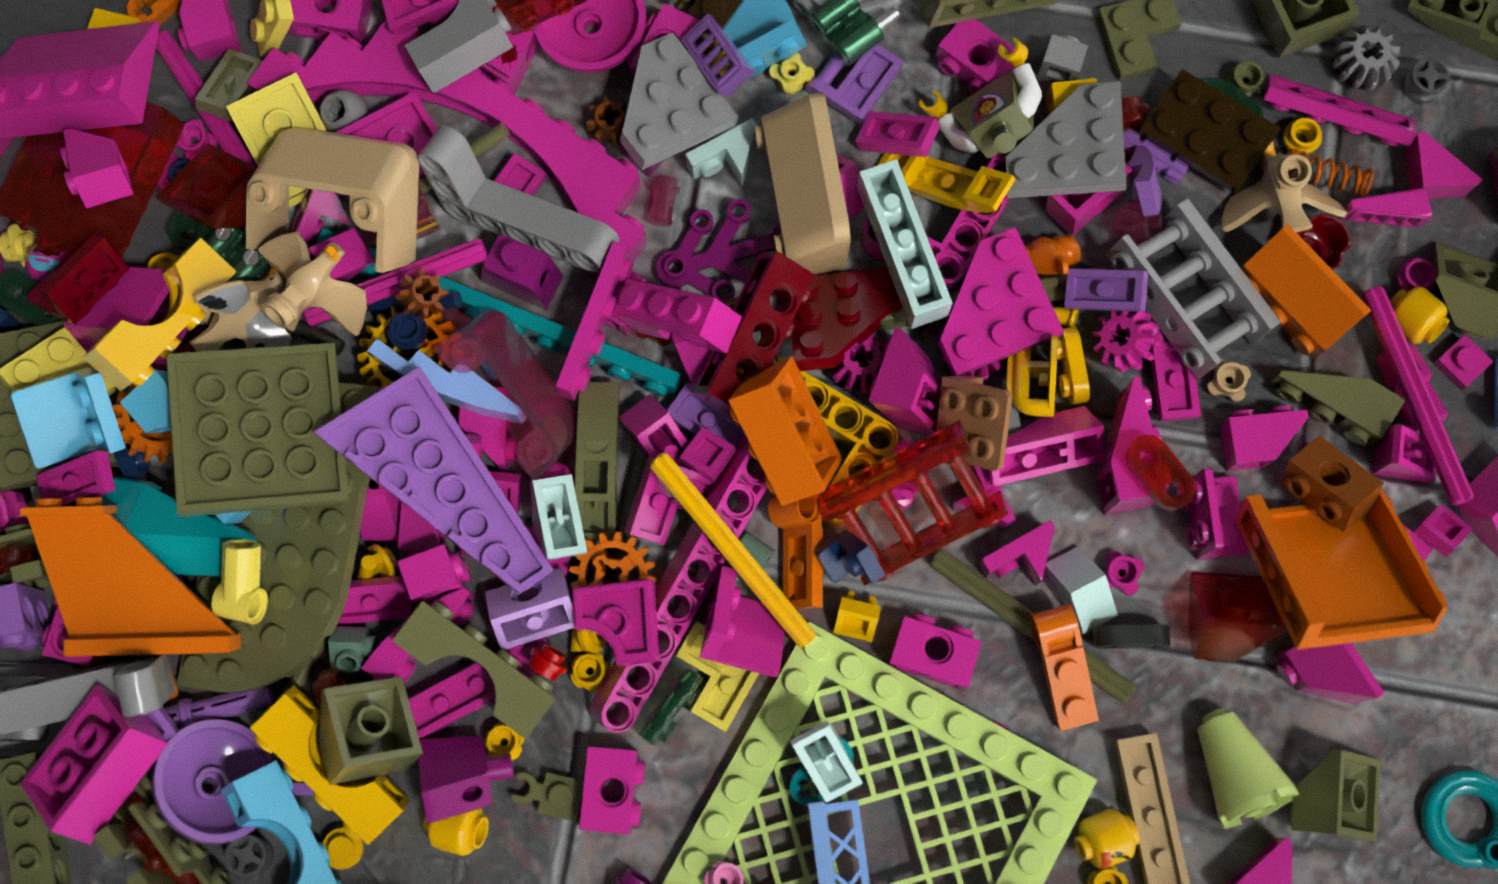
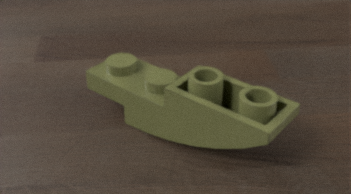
M1496 0L1410 1L1407 10L1423 23L1449 39L1498 61V8L1494 7Z
M589 382L584 392L579 391L575 494L585 541L589 538L599 541V533L604 531L607 533L609 540H613L616 533L619 382Z

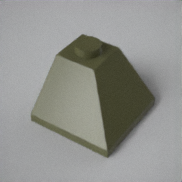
M1435 242L1432 247L1435 278L1455 327H1458L1460 331L1468 336L1476 338L1483 336L1493 340L1498 332V264Z
M1333 750L1296 786L1299 795L1293 796V801H1291L1289 806V816L1292 821L1291 830L1377 842L1381 760L1344 750Z

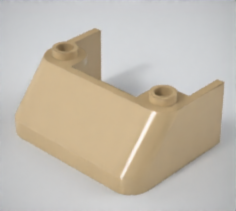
M824 92L808 94L761 116L760 125L754 126L757 149L764 148L765 154L768 156L780 221V235L773 236L775 251L780 252L815 275L841 273L846 271L851 243L846 203Z
M305 128L283 130L278 134L247 184L246 249H258L269 240L288 233L289 186L350 195L349 209L354 223L363 230L377 232L376 272L384 273L415 263L419 161L416 152L407 144Z

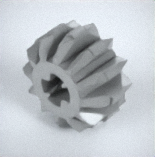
M1365 24L1359 26L1355 32L1352 30L1347 31L1341 38L1342 41L1334 48L1333 54L1337 58L1333 62V68L1343 70V73L1340 75V81L1347 80L1348 78L1351 79L1353 90L1359 88L1362 83L1368 91L1374 89L1378 84H1386L1391 79L1392 73L1399 67L1400 61L1396 57L1400 53L1401 47L1390 45V42L1393 40V34L1386 35L1385 37L1380 35V25L1374 27L1371 32Z

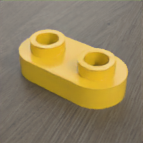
M1076 327L1062 328L1064 333L1057 337V360H1061L1063 374L1059 375L1061 396L1063 398L1068 397L1072 405L1087 403L1090 397V389L1079 331Z

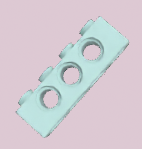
M897 159L860 171L857 189L910 328L913 329L948 317L953 303Z

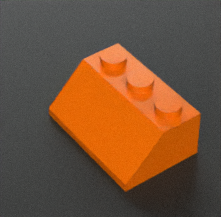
M1289 224L1283 227L1241 267L1242 271L1281 321L1277 327H1282L1292 338L1291 341L1294 347L1301 354L1309 355L1313 361L1371 311Z
M791 355L741 384L728 400L732 418L738 425H741L748 438L749 451L754 459L759 460L765 472L767 487L773 495L777 496L781 506L824 492L843 460Z

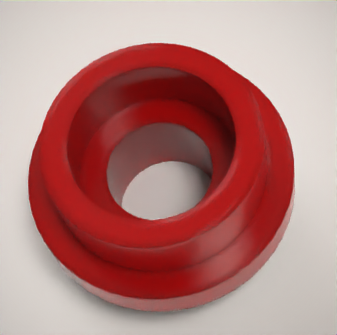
M544 644L542 649L533 647L530 651L532 658L528 665L540 675L550 680H556L559 674H565L568 666L563 662L565 655L556 648Z

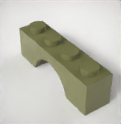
M436 600L430 606L422 601L392 641L425 666L447 656H463L478 662L489 673L494 684L495 704L492 715L527 739L555 701V698L549 694L553 686L535 673L528 679L517 671L516 668L520 664L518 660L503 649L494 654L483 646L487 640L484 635L469 624H467L464 630L460 629L450 621L454 613Z

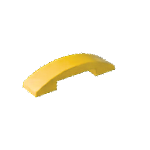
M885 153L878 165L897 159L910 192L945 206L978 213L996 212L1016 180L1011 174L981 166L979 171H974L928 157V155L926 157Z

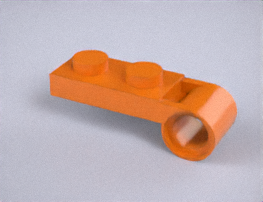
M818 494L781 506L777 496L773 495L768 504V513L772 523L779 528H783V594L796 610L823 608V567L815 555L816 551L823 546L820 498Z
M1067 604L1030 614V627L1034 641L1040 650L1057 728L1059 731H1064L1099 721L1079 625L1072 606Z

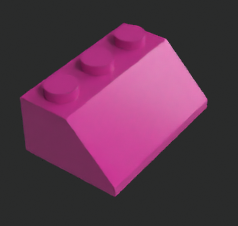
M97 683L20 785L50 831L91 845L95 839L94 835L108 824L127 796L133 792L144 774L159 758L168 742L152 721L142 714L123 717L119 697Z

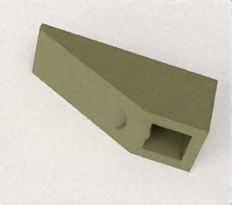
M1282 370L1268 384L1275 388L1278 396L1290 403L1298 402L1309 409L1311 416L1324 424L1332 423L1343 430L1345 437L1353 443L1369 447L1384 437L1405 402V399L1374 380L1367 378Z

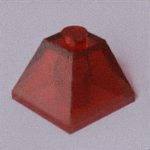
M207 144L156 198L160 203L211 229L246 227L247 184L257 167L215 146Z
M1204 572L1190 573L1189 637L1195 659L1235 662L1284 633L1285 624L1262 576Z

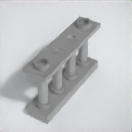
M1186 199L1176 205L1160 222L1164 230L1137 246L1127 234L1106 253V256L1111 261L1114 270H1144L1148 272L1145 309L1151 314L1153 320L1181 356L1184 365L1193 372L1197 379H1200L1222 361L1216 354L1217 351L1242 335L1252 345L1278 326L1281 321L1190 200ZM1175 242L1188 260L1159 277L1146 258L1170 243ZM1198 273L1211 291L1182 308L1169 289L1193 274ZM1221 304L1234 322L1206 340L1193 323V320Z

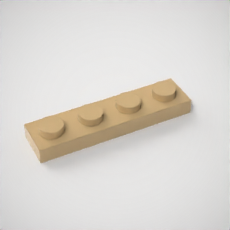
M1157 733L1114 741L1130 817L1135 823L1140 841L1137 845L1145 884H1190Z

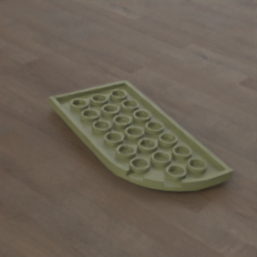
M339 383L341 415L383 388ZM345 458L349 503L252 511L240 523L233 524L256 536L258 545H261L259 588L264 589L268 596L266 613L262 620L255 625L219 617L234 633H241V649L230 653L183 654L177 686L224 693L262 690L266 688L265 686L271 685L284 677L290 678L313 659L311 655L321 645L325 637L331 636L334 632L347 601L370 481L369 476ZM198 575L195 595L212 610V597L215 589L221 583L222 576Z

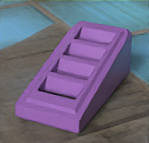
M710 14L701 19L681 39L707 80L717 93L723 96H730L755 72ZM709 28L712 33L697 46L695 41ZM717 40L719 44L705 56L703 51ZM724 50L726 54L713 66L711 62ZM731 61L733 65L721 76L718 72Z

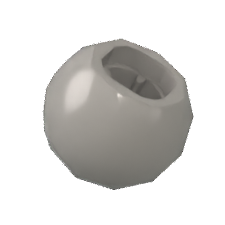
M334 90L325 96L320 105L319 115L327 131L335 133L366 117L368 109L364 100L352 90Z

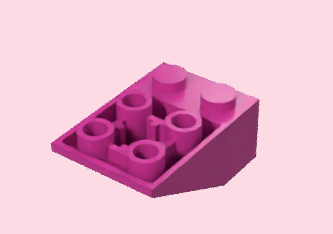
M1140 376L1133 377L1118 395L1105 442V461H1101L1098 467L1096 481L1104 515L1151 507L1168 493L1167 488L1170 487L1168 468L1166 464L1160 463L1157 450L1161 447L1160 433L1156 425H1151L1148 412L1152 408L1151 395L1148 387H1142Z

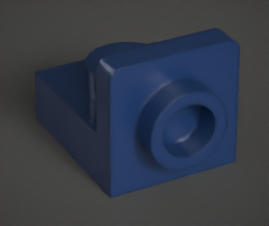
M846 529L815 553L828 578L834 583L839 582L849 573L854 577L860 575L871 584L876 583L885 576L870 546Z

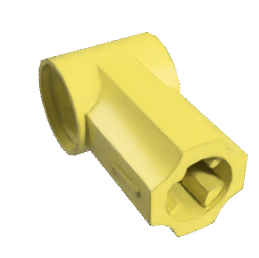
M230 539L222 543L221 583L215 589L212 597V611L218 617L251 625L258 624L264 617L268 605V596L264 589L259 588L261 545H258V541Z

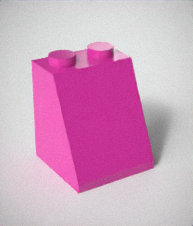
M128 267L129 270L119 279L117 285L109 290L92 307L87 316L80 319L76 325L66 321L63 325L82 347L89 351L110 328L121 320L139 326H153L162 323L170 305L168 286L162 276L166 270ZM198 324L191 331L185 327L176 336L181 343L171 354L196 352L189 342L204 332L209 326ZM159 355L150 364L155 370L168 371L167 357L163 359Z

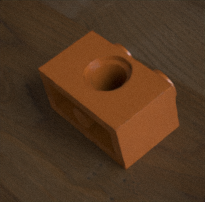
M1318 436L1289 460L1280 485L1286 488L1291 495L1299 498L1318 512L1324 520L1345 532L1374 507L1384 482L1321 436Z

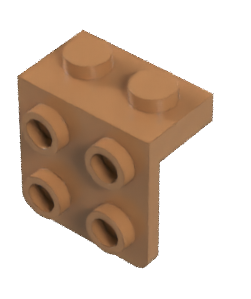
M975 375L942 377L933 455L992 471L1000 470L1004 465L1012 394L1008 390L983 385V377Z

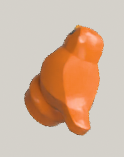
M1057 235L1052 239L1040 237L1029 245H1024L1039 275L1068 274L1069 269L1073 265L1078 264L1081 258L1079 244L1072 235Z

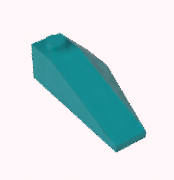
M115 476L113 477L115 491L102 496V506L117 505V513L112 515L173 574L222 576V543L230 539L256 540V536L233 524H223L217 516L212 518L207 515L178 517L176 499L161 492L162 487L150 481Z

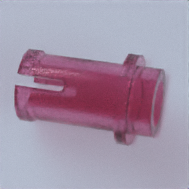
M656 176L655 182L650 184V189L653 191L650 215L648 217L650 224L660 227L672 226L675 196L680 193L677 179L669 176Z

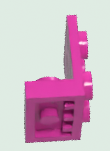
M1203 468L1186 482V487L1182 490L1183 507L1185 511H1190L1192 526L1188 527L1187 533L1189 547L1191 550H1195L1197 560L1244 556L1248 554L1247 546L1235 523L1241 509L1236 476L1214 478L1212 468Z
M722 566L710 592L699 658L777 677L781 668L785 630L762 602L740 596L741 587L735 586L737 571L733 568Z

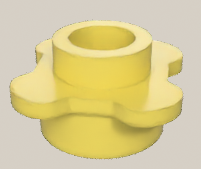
M797 53L779 64H773L770 67L769 74L772 79L777 80L779 87L784 93L792 95L800 91L806 82H809L814 77V70L811 67H807L801 61V55ZM794 71L795 75L791 76L788 72Z
M11 224L8 230L0 237V253L2 257L8 262L19 261L23 267H26L25 257L29 248L36 244L33 232L31 230L23 231L19 225Z

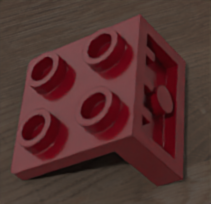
M94 233L84 244H78L66 256L63 262L52 270L26 296V299L32 305L72 325H76L80 319L90 313L92 307L109 290L117 285L119 279L129 268L103 236Z

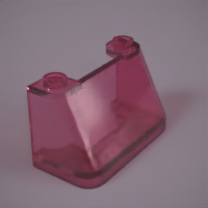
M486 310L431 348L443 364L459 373H469L485 362L489 365L531 422L518 432L521 440L516 449L517 457L515 462L532 481L550 469L576 440L578 412L567 398L559 395L556 389L557 383L503 312Z

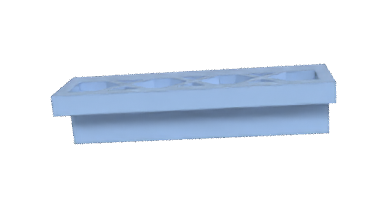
M858 800L825 804V802L808 804L819 884H836V880L841 884H855L860 876L861 884H870ZM851 810L854 827L842 841L829 831L827 814ZM854 834L857 852L847 845ZM830 838L840 845L833 855ZM843 849H846L855 856L859 862V870L849 883L836 874L834 869V861Z

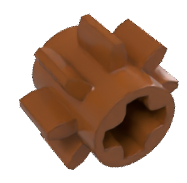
M604 97V103L598 107L590 106L591 115L595 119L586 122L588 131H597L595 137L596 141L600 144L603 141L612 142V145L617 147V141L620 140L626 113H624L625 102L624 100L618 103L610 102L607 97ZM614 119L615 124L607 126L606 120Z
M420 268L415 273L414 279L409 275H405L399 281L405 290L399 291L395 295V299L402 300V304L405 307L404 315L408 313L418 314L419 320L423 321L428 317L429 310L436 315L443 310V306L438 300L443 299L448 294V291L441 289V285L438 282L440 279L439 274L434 277L425 275L424 269Z

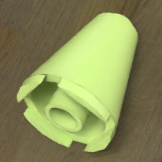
M1222 708L1212 711L1201 718L1203 724L1197 730L1219 821L1223 828L1228 829L1243 825L1240 817L1244 815L1246 818L1254 817L1255 820L1289 804L1293 801L1292 796L1299 795L1293 782L1235 712L1225 713Z

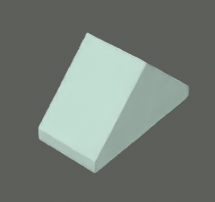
M572 474L532 480L533 532L546 560L586 554L587 547Z
M1079 546L1046 563L1045 569L1065 605L1070 604L1072 606L1082 635L1094 629L1093 627L1100 626L1118 616L1106 575Z
M828 721L790 740L826 803L862 784V780L836 730Z

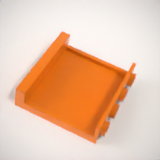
M1382 488L1374 507L1345 532L1324 520L1318 512L1308 505L1268 509L1261 494L1245 497L1235 523L1297 650L1432 633L1436 630L1448 609L1446 598L1435 584L1425 560L1420 557L1411 541L1409 531L1402 525L1394 510L1391 499L1386 496Z

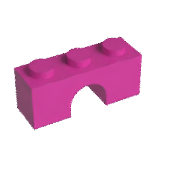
M631 279L626 280L612 313L613 316L639 333L667 340L670 334L673 333L688 340L697 347L726 354L742 318L715 297Z

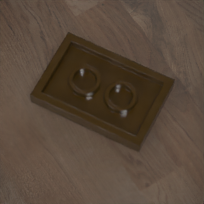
M1181 69L1140 129L1139 135L1237 194L1279 132L1280 127L1184 69Z

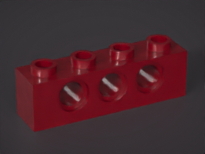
M778 251L760 253L732 309L742 318L727 354L712 351L692 393L731 415L728 400L737 388L777 363L778 357L776 354L782 342L790 336L794 329L795 323L793 319L799 307L807 301L811 293L810 284L815 274ZM772 292L777 296V306L775 309L770 304ZM756 326L761 333V339L758 344L753 339V330ZM739 361L744 367V374L740 380L736 375V365Z

